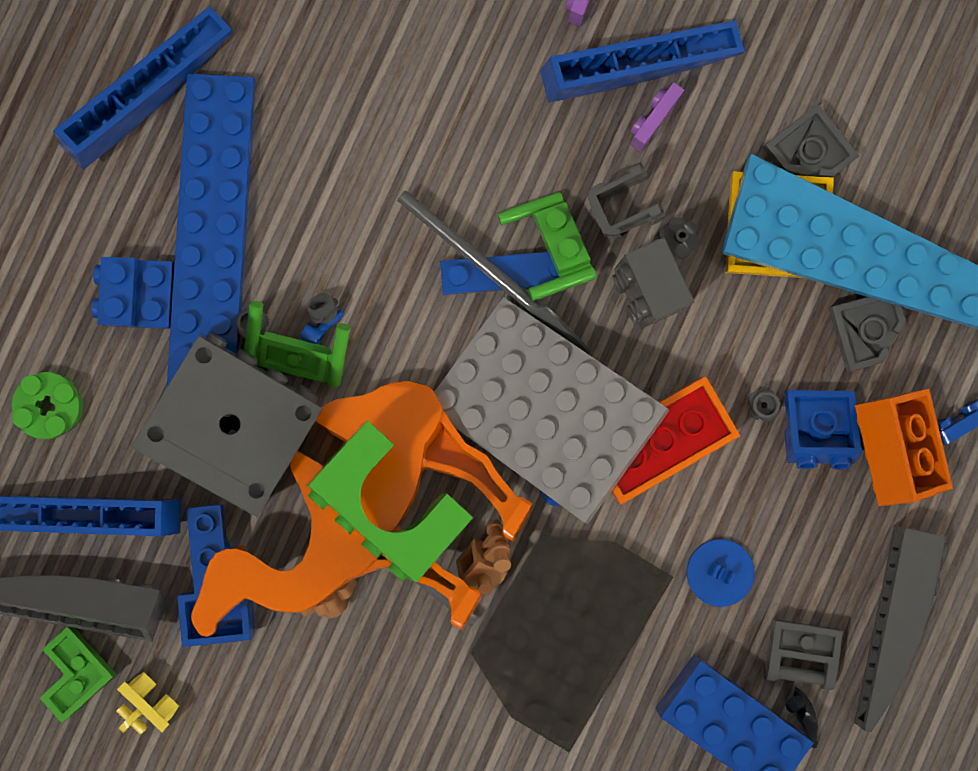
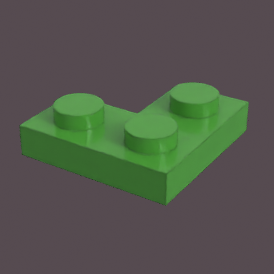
M67 626L42 649L63 672L64 676L39 699L63 723L117 674L76 628Z

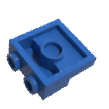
M101 257V264H96L93 271L94 283L99 285V298L93 299L91 312L93 318H98L97 324L106 327L170 329L175 263L172 261Z
M787 390L784 395L787 428L784 431L787 463H796L798 469H813L818 466L817 463H830V467L835 470L848 469L852 464H855L862 455L855 409V391Z

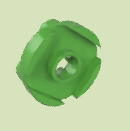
M51 372L29 375L22 379L21 384L13 395L12 420L17 427L21 428L31 437L37 439H56L77 426L83 413V399L81 394H78L76 387L73 385L74 383L64 375ZM49 396L51 397L50 403L55 404L54 411H48L45 415L42 413L43 409L40 408V403Z

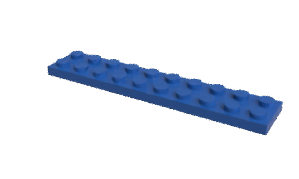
M187 74L167 387L200 333L207 336L209 331L227 341V349L236 354L239 351L240 334L238 333L237 318L242 311L256 86L254 77Z

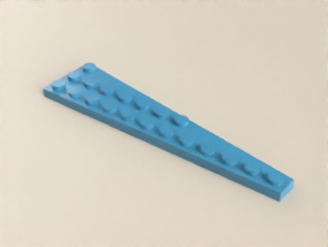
M753 154L747 157L721 251L722 254L978 329V265Z

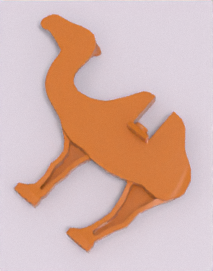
M409 381L394 382L381 386L373 392L362 396L333 400L322 407L323 409L315 423L344 442L349 439L363 422L368 420L394 444L369 472L361 488L362 509L369 521L376 527L384 531L403 530L400 525L416 498L422 473L428 469L452 475L477 488L499 512L503 521V536L509 541L514 542L533 509V503L523 497H517L497 473L489 457L464 442L447 417L436 394L427 385ZM299 451L295 453L290 462V469L301 489L311 515V537L303 560L291 570L278 571L248 553L244 545H238L232 549H225L215 553L206 569L200 594L191 614V621L201 636L209 637L216 632L218 622L245 599L252 600L274 611L300 613L315 607L348 581L378 569H387L390 566L391 562L382 554L375 558L361 545L365 539L354 530L349 534L334 521L338 514L329 506L322 510L307 496L311 490L306 484L323 465ZM436 561L417 581L436 589L449 600L451 624L463 630L480 602L482 593L474 587L466 585L464 580L444 570Z

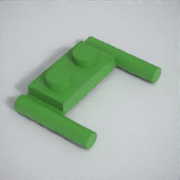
M560 191L497 213L501 226L533 215L559 278L528 288L532 301L596 279L595 270L590 264L591 259Z
M259 301L250 302L244 351L258 359V366L268 369L272 367L280 372L326 382L331 387L340 386L350 333V326L348 324H337L331 353V348L283 335L267 331L264 335H260L264 305Z

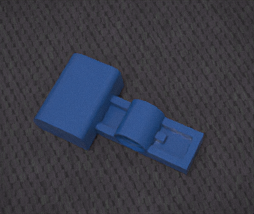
M223 504L186 508L194 591L183 592L177 596L182 647L251 640L255 634L253 601L249 599L243 600L219 621L216 632L209 637L201 636L191 621V614L200 594L204 575L210 560L215 553L231 549V546L226 538Z

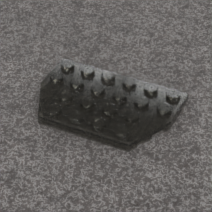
M539 535L472 647L471 654L511 718L570 752L672 581L673 576L615 541Z

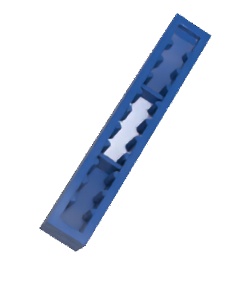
M210 6L207 7L55 128L53 132L59 145L83 170L175 93L186 82L187 74H194L233 33L232 29Z
M736 20L551 56L540 70L548 103L674 75L741 55L745 51Z
M0 496V531L167 536L180 533L181 499Z

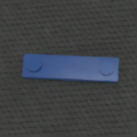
M548 252L486 257L523 289L559 278ZM467 259L440 261L443 295L503 291L500 286Z

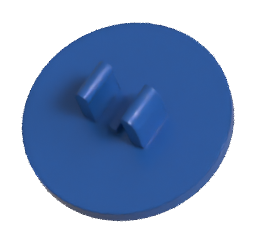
M714 539L701 544L690 556L687 564V580L692 592L701 601L717 607L730 606L741 601L750 591L754 581V566L749 554L740 545L730 540Z

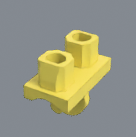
M144 672L135 677L129 684L124 682L117 689L137 708L132 712L123 704L116 711L125 720L118 728L123 733L132 726L141 735L148 728L139 719L142 714L163 733L170 725L168 721L179 707L174 700L165 694L152 708L143 698L156 686V683Z

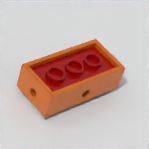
M706 376L692 381L658 401L667 407L669 412L611 491L618 504H624L740 437L738 430Z

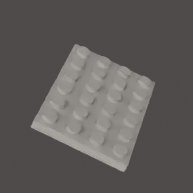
M505 297L502 298L434 391L447 417L456 429L586 524L593 518L669 412L667 407Z

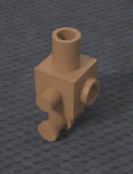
M497 521L487 525L486 530L489 536L484 542L474 538L456 560L458 577L464 580L466 585L474 587L487 596L497 585L503 582L507 571L511 568V562L508 559L511 554L508 539L503 536V525Z

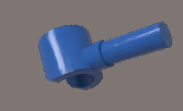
M339 309L332 321L325 324L322 323L319 328L308 323L300 334L301 339L306 342L320 344L328 329L344 316L343 312Z

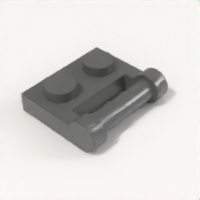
M773 619L768 656L764 666V679L775 682L777 679L817 684L821 685L822 689L834 690L843 631L835 628ZM781 656L824 663V669L822 671L783 666L780 665Z

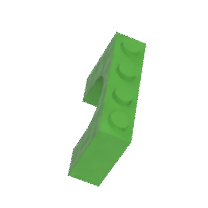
M367 420L361 424L306 484L311 490L307 496L322 510L329 506L338 514L334 521L347 533L351 534L354 530L365 539L361 545L375 558L382 554L391 562L387 569L400 581L404 582L408 578L410 581L417 583L473 517L447 493H441L415 523L403 530L384 531L372 524L362 509L360 498L362 484L369 472L394 444Z

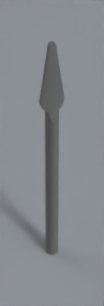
M404 191L397 200L524 306L533 314L535 319L587 354L591 352L584 342L548 306L540 304L537 300L532 301L527 291L410 193Z

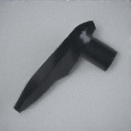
M795 686L793 697L786 701V708L791 713H797L798 719L805 729L808 738L814 743L811 748H817L818 724L815 710L807 695Z

